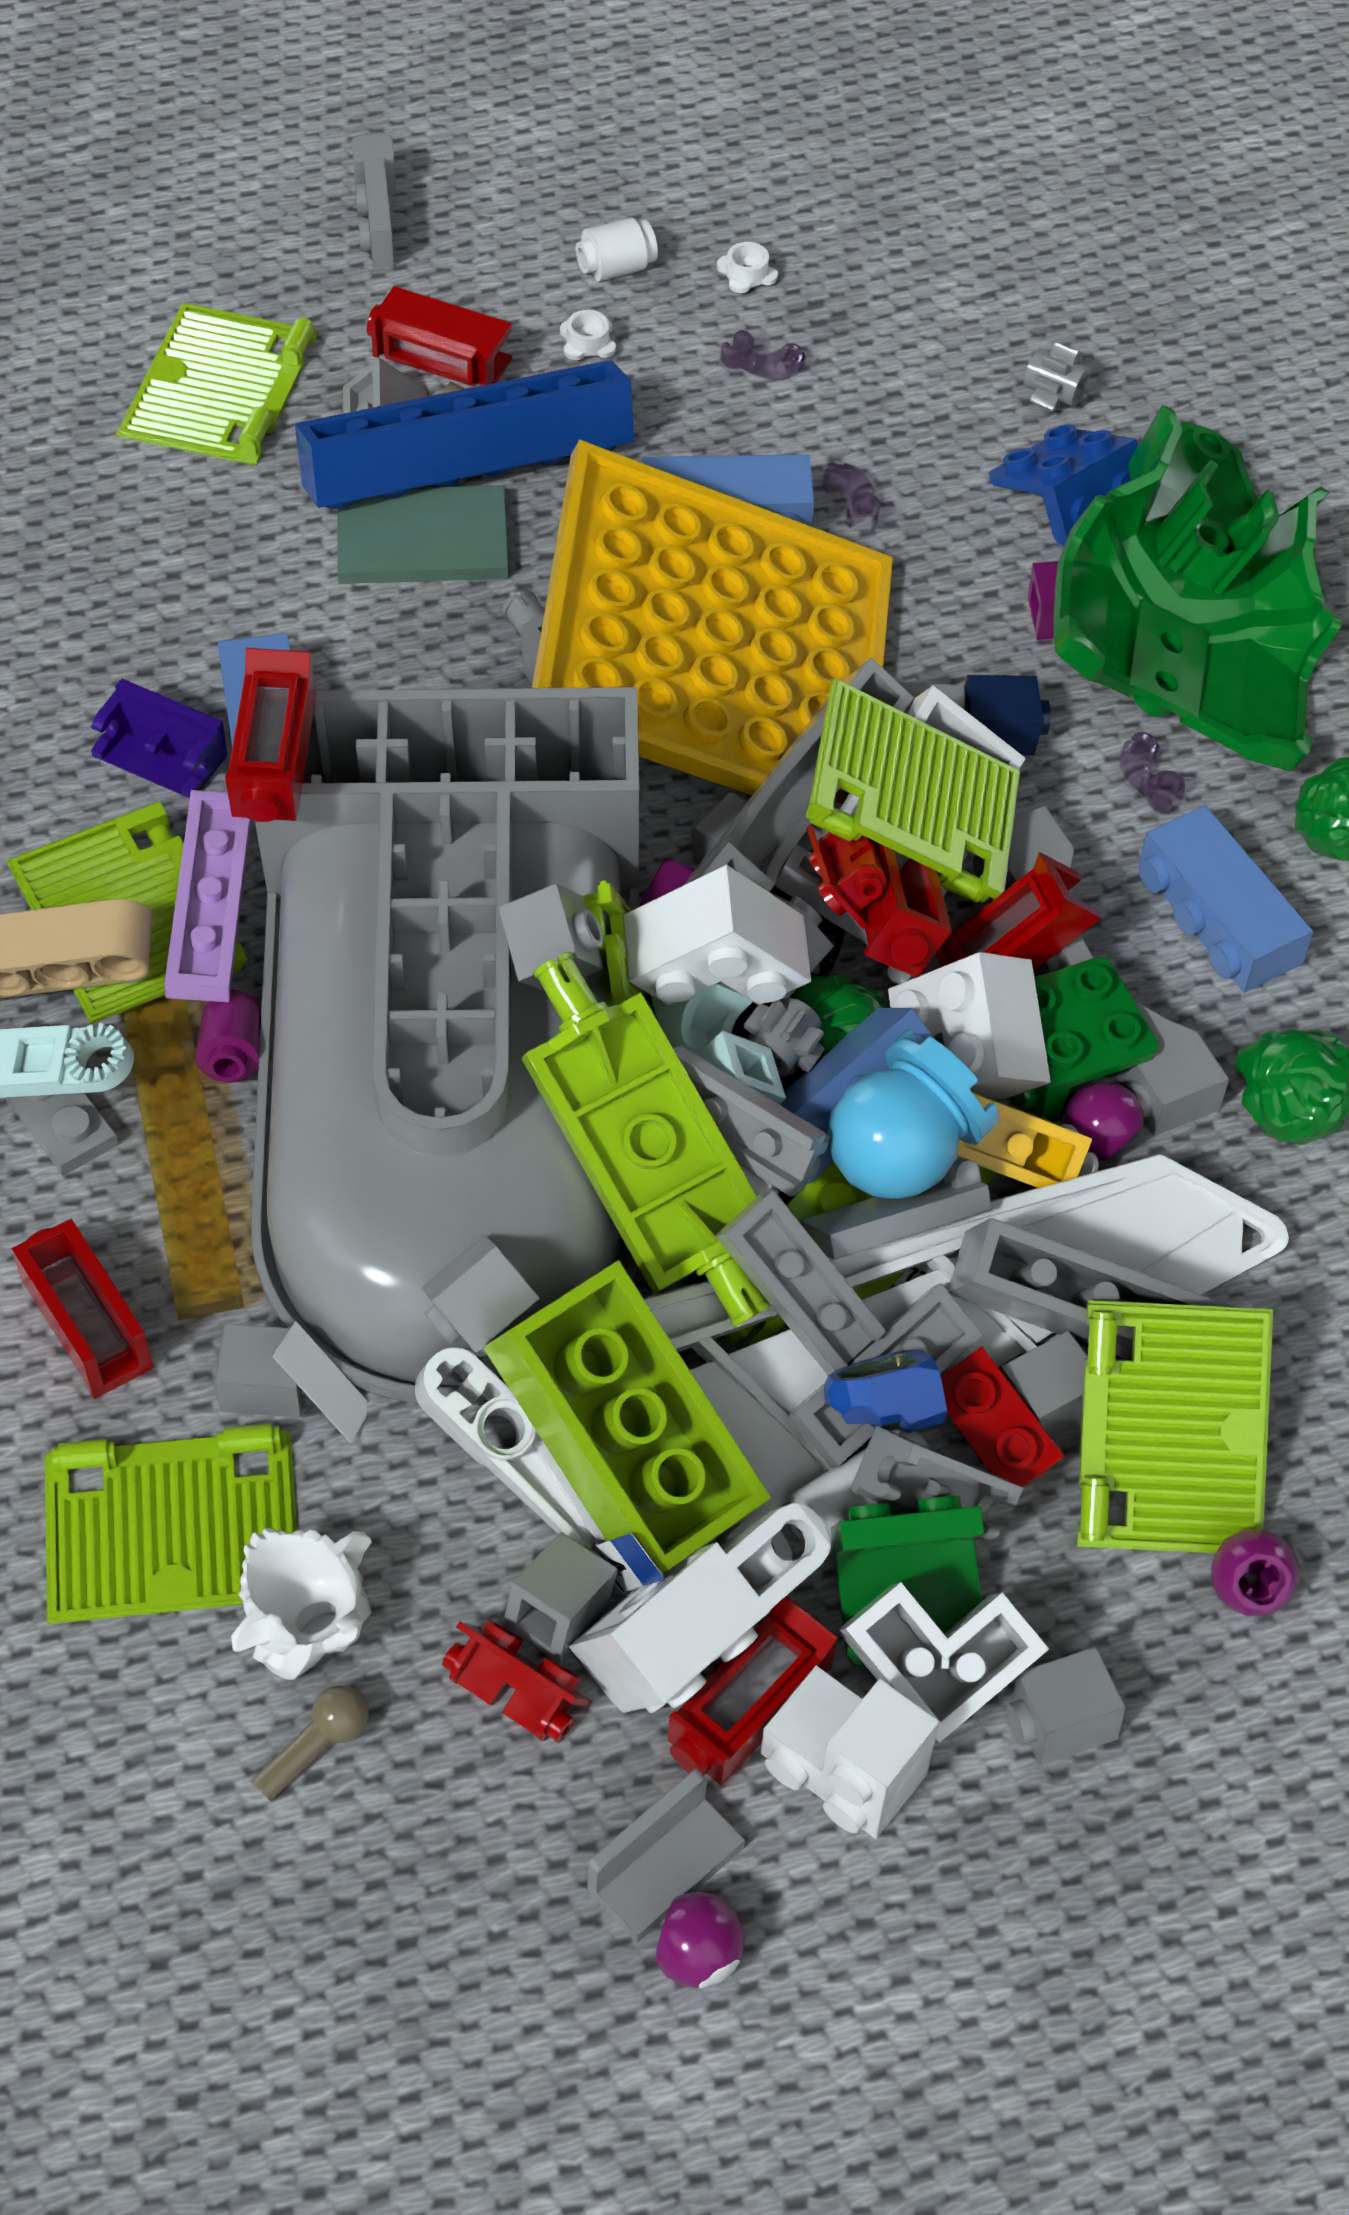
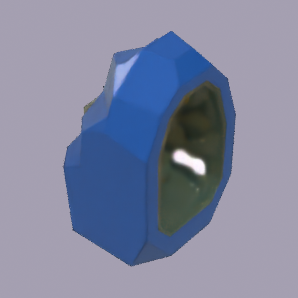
M922 1350L894 1352L856 1362L828 1375L824 1385L825 1403L833 1407L846 1424H869L874 1429L876 1426H879L889 1431L900 1430L910 1433L944 1423L947 1414L940 1370L932 1356Z

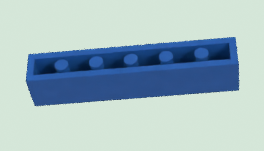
M606 360L295 423L302 486L317 508L341 509L352 505L355 500L374 496L385 498L398 497L405 494L408 489L426 485L445 487L454 485L461 478L479 474L503 475L517 466L532 463L543 465L556 464L561 462L565 456L571 455L579 439L612 451L617 445L634 442L631 380L612 360Z

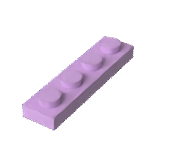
M191 790L165 975V998L214 1002L230 1001L252 820L232 817L228 793Z

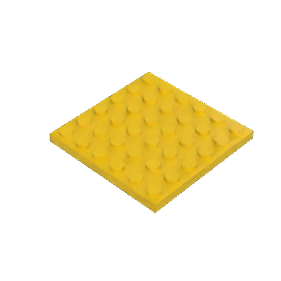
M579 439L570 457L532 688L637 687L639 757L753 796L827 700L833 678L844 682L870 657L883 668L893 557ZM840 788L835 794V800L843 805L849 792Z

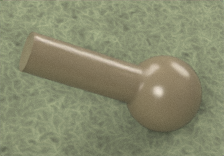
M338 1685L320 1693L312 1706V1722L251 1780L253 1785L270 1802L331 1743H348L362 1734L368 1723L369 1710L366 1700L357 1690L348 1686Z

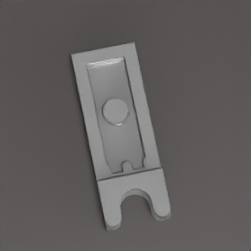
M381 134L358 136L352 138L357 215H368L366 219H358L361 251H371L373 268L394 267L388 195H396L392 136Z

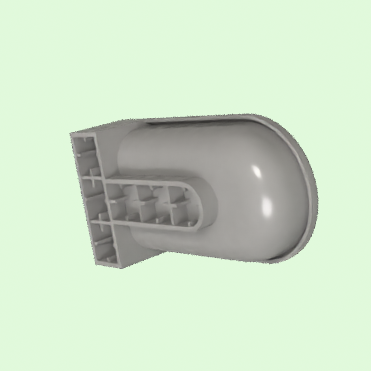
M637 687L315 690L316 701L297 821H255L267 889L251 1209V1243L255 1266L264 1295L283 1328H291L296 1321L303 1329H306V1333L354 1386L367 1392L393 1400L418 1404L415 1396V1382L418 1374L428 1361L441 1350L470 1347L462 1337L450 1345L424 1315L434 1303L421 1288L483 1235L498 1247L540 1297L539 1300L492 1340H495L618 1260L633 1283L639 1270L637 1263L521 1060L526 1052L561 1033L558 1027L563 1022L544 991L518 981L498 907L556 883L580 895L598 892L597 885H600V881L606 880L632 910L639 908ZM265 691L254 760L256 762L277 763L289 691ZM603 911L606 935L612 934L609 915L606 911ZM605 954L600 955L603 970L587 975L584 979L597 1002L605 1001L607 1006L610 1007L613 1006ZM453 1371L447 1377L441 1376L442 1381L437 1387L440 1394L447 1397L454 1391L459 1393L458 1387L463 1381L459 1374ZM481 1394L474 1403L488 1400Z

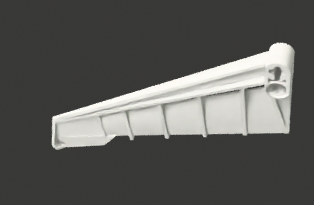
M1158 1154L991 1201L992 1210L836 1260L829 1257L828 1259L852 1289L922 1264H927L933 1270L923 1276L862 1300L881 1325L886 1328L931 1287L941 1283L948 1291L956 1262L952 1263L946 1256L960 1251L965 1231L989 1218H994L1200 1295L1278 1254L1288 1244L1289 1236L1286 1225L1278 1216L1179 1163ZM1244 1223L1257 1230L1262 1238L1259 1245L1242 1253ZM709 1280L644 1298L676 1350L679 1352L691 1347L707 1362L691 1369L690 1372L771 1496L770 1500L737 1523L752 1517H763L768 1512L779 1508L790 1501L791 1493L832 1469L787 1416L826 1382L828 1376L792 1330H787L730 1354H727L713 1340L779 1316L772 1306L733 1328L730 1323L731 1319ZM952 1296L984 1335L940 1375L945 1374L981 1346L996 1366L1000 1367L1020 1353L1025 1354L1036 1348V1343L1053 1332ZM471 1347L447 1348L436 1353L420 1371L415 1382V1396L423 1411L475 1461L486 1466L557 1534L562 1532L580 1545L588 1548L606 1542L603 1534L483 1347L476 1353ZM454 1371L463 1379L458 1387L459 1393L454 1391L445 1397L440 1394L437 1387L442 1381L441 1376L447 1377ZM482 1394L488 1401L467 1421L462 1414ZM501 1416L512 1423L516 1431L514 1447L500 1449L489 1443L484 1434V1422L487 1417ZM888 1429V1430L891 1431V1432H894L896 1429ZM871 1437L847 1459L866 1449ZM614 1583V1586H615L619 1591H621L625 1596H628L631 1592H633V1591L635 1590V1589H633V1590H629V1591L623 1592V1591L618 1587V1585H617L616 1583Z

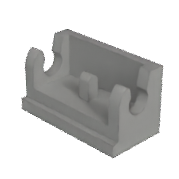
M876 1426L849 1490L879 1503H890V1507L907 1514L919 1513L918 1500L959 1495L961 1508L981 1506L984 1535L980 1537L992 1540L999 1536L1000 1530L996 1525L987 1522V1513L991 1504L995 1501L1003 1505L1016 1506L1023 1488L983 1468Z

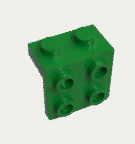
M1095 957L1034 977L1051 1083L1012 1096L1019 1109H1030L1032 1114L1051 1122L1062 1120L1070 1087L1137 1066L1155 1058L1158 1050L1157 1039L1114 966L1104 957Z
M955 1495L918 1500L919 1513L892 1516L890 1503L848 1508L849 1521H840L831 1527L842 1625L890 1585L900 1582L943 1634L981 1603L974 1539L984 1535L981 1506L961 1508L960 1496ZM844 1640L848 1661L854 1666H865Z

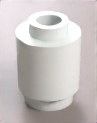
M632 217L584 229L581 241L576 243V258L581 271L584 274L592 273L597 282L645 270L648 263L657 260L658 255L657 241L650 223L647 220L636 221Z

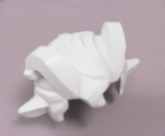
M265 1528L262 1535L256 1532L252 1533L250 1544H245L243 1550L246 1559L242 1563L244 1572L240 1578L241 1590L238 1594L243 1601L246 1618L231 1636L233 1651L241 1652L255 1646L253 1658L263 1663L271 1672L287 1680L296 1679L315 1666L326 1653L344 1652L357 1640L362 1624L372 1613L369 1599L362 1588L363 1577L358 1570L364 1552L372 1543L371 1538L365 1532L353 1531L334 1543L326 1534L321 1536L314 1530H308L305 1533L302 1530L286 1533L281 1530L277 1532L272 1528Z

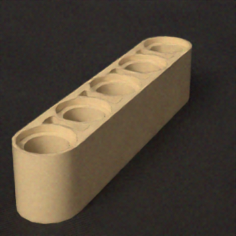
M110 899L0 914V998L124 983L143 978L149 970L152 923L150 909L134 900Z

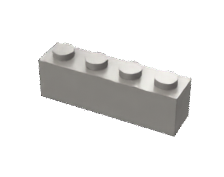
M989 1218L965 1231L948 1289L949 1294L1051 1332L1062 1334L1069 1331L1076 1341L1087 1345L1089 1340V1325L1086 1324L1087 1300L1233 1307L994 1218ZM1117 1326L1116 1355L1132 1360L1134 1327Z

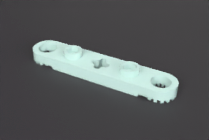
M99 1023L98 1026L92 1024L80 1028H71L70 1025L0 1029V1098L92 1093L110 1090L122 1083L129 1075L134 1063L133 1049L119 1030H116L112 1025L106 1026L103 1023ZM103 1047H112L114 1049L110 1053L113 1058L108 1057L107 1059L108 1065L105 1063L101 1064L103 1067L101 1070L98 1067H94V1071L91 1068L86 1070L87 1060L92 1053Z

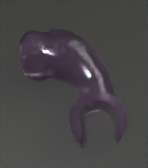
M739 330L735 333L733 346L728 342L722 343L721 364L729 369H744L752 375L764 379L782 380L797 375L799 370L805 365L806 354L795 343H787L781 349L771 353L758 354L753 352V336L745 330Z
M835 462L827 463L824 466L822 488L826 492H841V495L849 497L845 518L847 527L851 529L852 517L854 515L863 513L872 518L871 531L875 530L879 523L880 501L875 496V490L871 481L855 465L844 462V465Z
M1147 732L1135 733L1131 740L1124 743L1119 754L1120 769L1130 785L1147 797V803L1152 810L1160 814H1169L1172 807V798L1165 792L1171 793L1175 798L1181 800L1185 790L1184 778L1180 774L1168 770L1160 771L1153 775L1151 765L1152 760L1158 754L1157 751L1160 747L1158 741Z

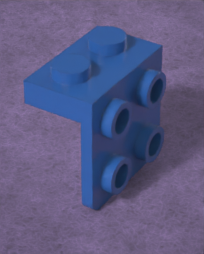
M1070 424L1061 425L1047 431L1044 434V440L1036 445L1007 454L1003 458V464L991 470L988 475L993 486L1042 495L1053 537L1064 547L1071 528L1096 495L1106 496L1111 489L1131 481L1127 465L1138 444L1136 438L1112 435L1108 430L1092 432L1076 429V426Z

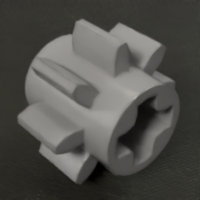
M1057 341L1054 342L1051 352L1039 348L1031 358L1024 376V386L1034 390L1030 402L1051 411L1059 410L1063 403L1075 407L1087 388L1091 374L1090 368L1080 364L1084 353Z
M783 998L781 1001H774L770 1007L764 1004L758 1005L744 1024V1028L750 1032L747 1040L771 1048L779 1077H786L788 1074L793 1076L798 1068L809 1073L825 1050L818 1043L824 1035L823 1030H820L821 1021L819 1016L807 1004L794 998Z

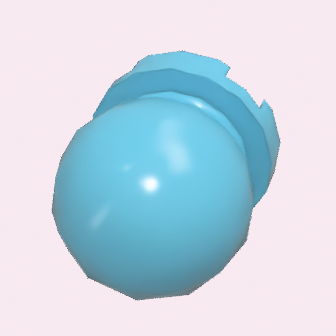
M911 1029L903 1032L884 1052L889 1069L871 1071L849 1085L831 1111L827 1135L830 1137L829 1147L832 1160L850 1185L877 1199H911L935 1186L944 1178L957 1159L959 1140L977 1145L1000 1122L999 1112L995 1103H988L983 1108L979 1100L971 1092L970 1089L979 1081L974 1073L955 1054L934 1038L928 1036L920 1045L915 1043L916 1038Z

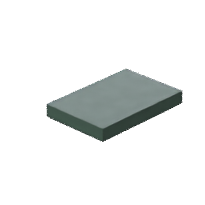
M504 485L412 488L398 497L385 498L374 496L355 500L352 505L337 509L339 584L509 579Z

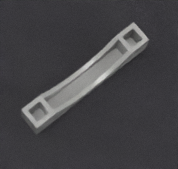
M871 657L844 681V683L902 712L906 710L914 699L904 687ZM828 698L684 885L722 866L728 865L767 892L771 891L776 884L777 876L786 859L806 832L807 827L811 825L810 819L806 818V812L811 797Z
M1046 806L1014 816L1005 890L1034 868L1039 852L1071 868L1074 847ZM976 855L973 859L975 875L980 877L983 874L985 859ZM1080 935L1036 969L1040 976L1094 957ZM1132 997L1158 1041V1050L1153 1060L1113 1074L1120 1085L1134 1093L1144 1110V1122L1153 1136L1220 1111L1229 1078L1199 1033L1164 1018Z

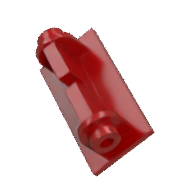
M812 824L809 825L807 831L814 852L808 855V858L816 872L823 879V882L818 885L821 896L838 916L848 912L862 929H865L868 924L862 908L879 898L887 884L879 858L874 853L876 849L873 841L863 835L857 841L851 840L849 842L830 832L822 836Z
M982 1346L941 1376L948 1416L991 1473L1023 1488L1065 1457Z
M487 1619L482 1628L459 1621L456 1628L468 1635L470 1639L465 1646L456 1642L445 1655L442 1666L451 1671L449 1679L461 1685L489 1705L496 1703L508 1684L515 1691L501 1713L536 1735L541 1741H545L547 1737H550L557 1743H560L574 1723V1718L566 1714L571 1704L588 1707L592 1702L575 1690L581 1678L548 1657H544L540 1666L536 1665L517 1652L523 1640L492 1620Z

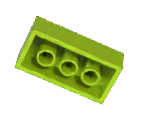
M619 1260L483 1347L606 1541L631 1533L661 1574L670 1570L771 1499L768 1491Z

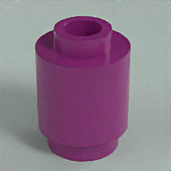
M231 989L229 1002L209 1001L203 1008L195 1059L199 1069L214 1080L229 1083L240 1082L250 1078L259 1067L261 1009L259 1003L252 995L245 991Z

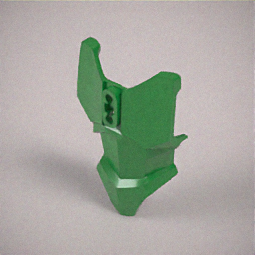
M1162 405L1128 462L1127 466L1131 481L1111 489L1106 496L1096 495L1070 530L1057 567L1054 602L1055 651L1061 659L1088 681L1097 682L1128 697L1132 695L1135 703L1147 714L1155 717H1165L1170 712H1173L1180 716V723L1230 748L1247 760L1292 771L1308 755L1313 740L1311 736L1305 734L1309 678L1317 660L1342 625V620L1325 603L1313 554L1316 541L1317 506L1330 491L1319 487L1279 515L1273 492L1266 490L1258 499L1240 450L1212 429L1184 421L1179 423L1175 411ZM1158 678L1164 681L1161 685L1157 683Z

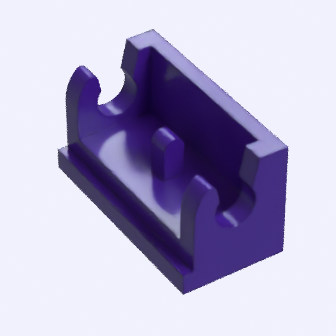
M121 678L115 685L116 690L100 708L92 722L91 728L103 733L91 749L92 756L187 798H190L191 790L201 791L228 756L223 721Z

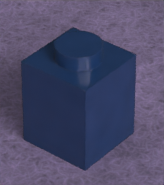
M967 675L964 687L965 711L1021 755H1035L1040 735H1047L1050 728V704L1048 700L1040 699L1037 676Z

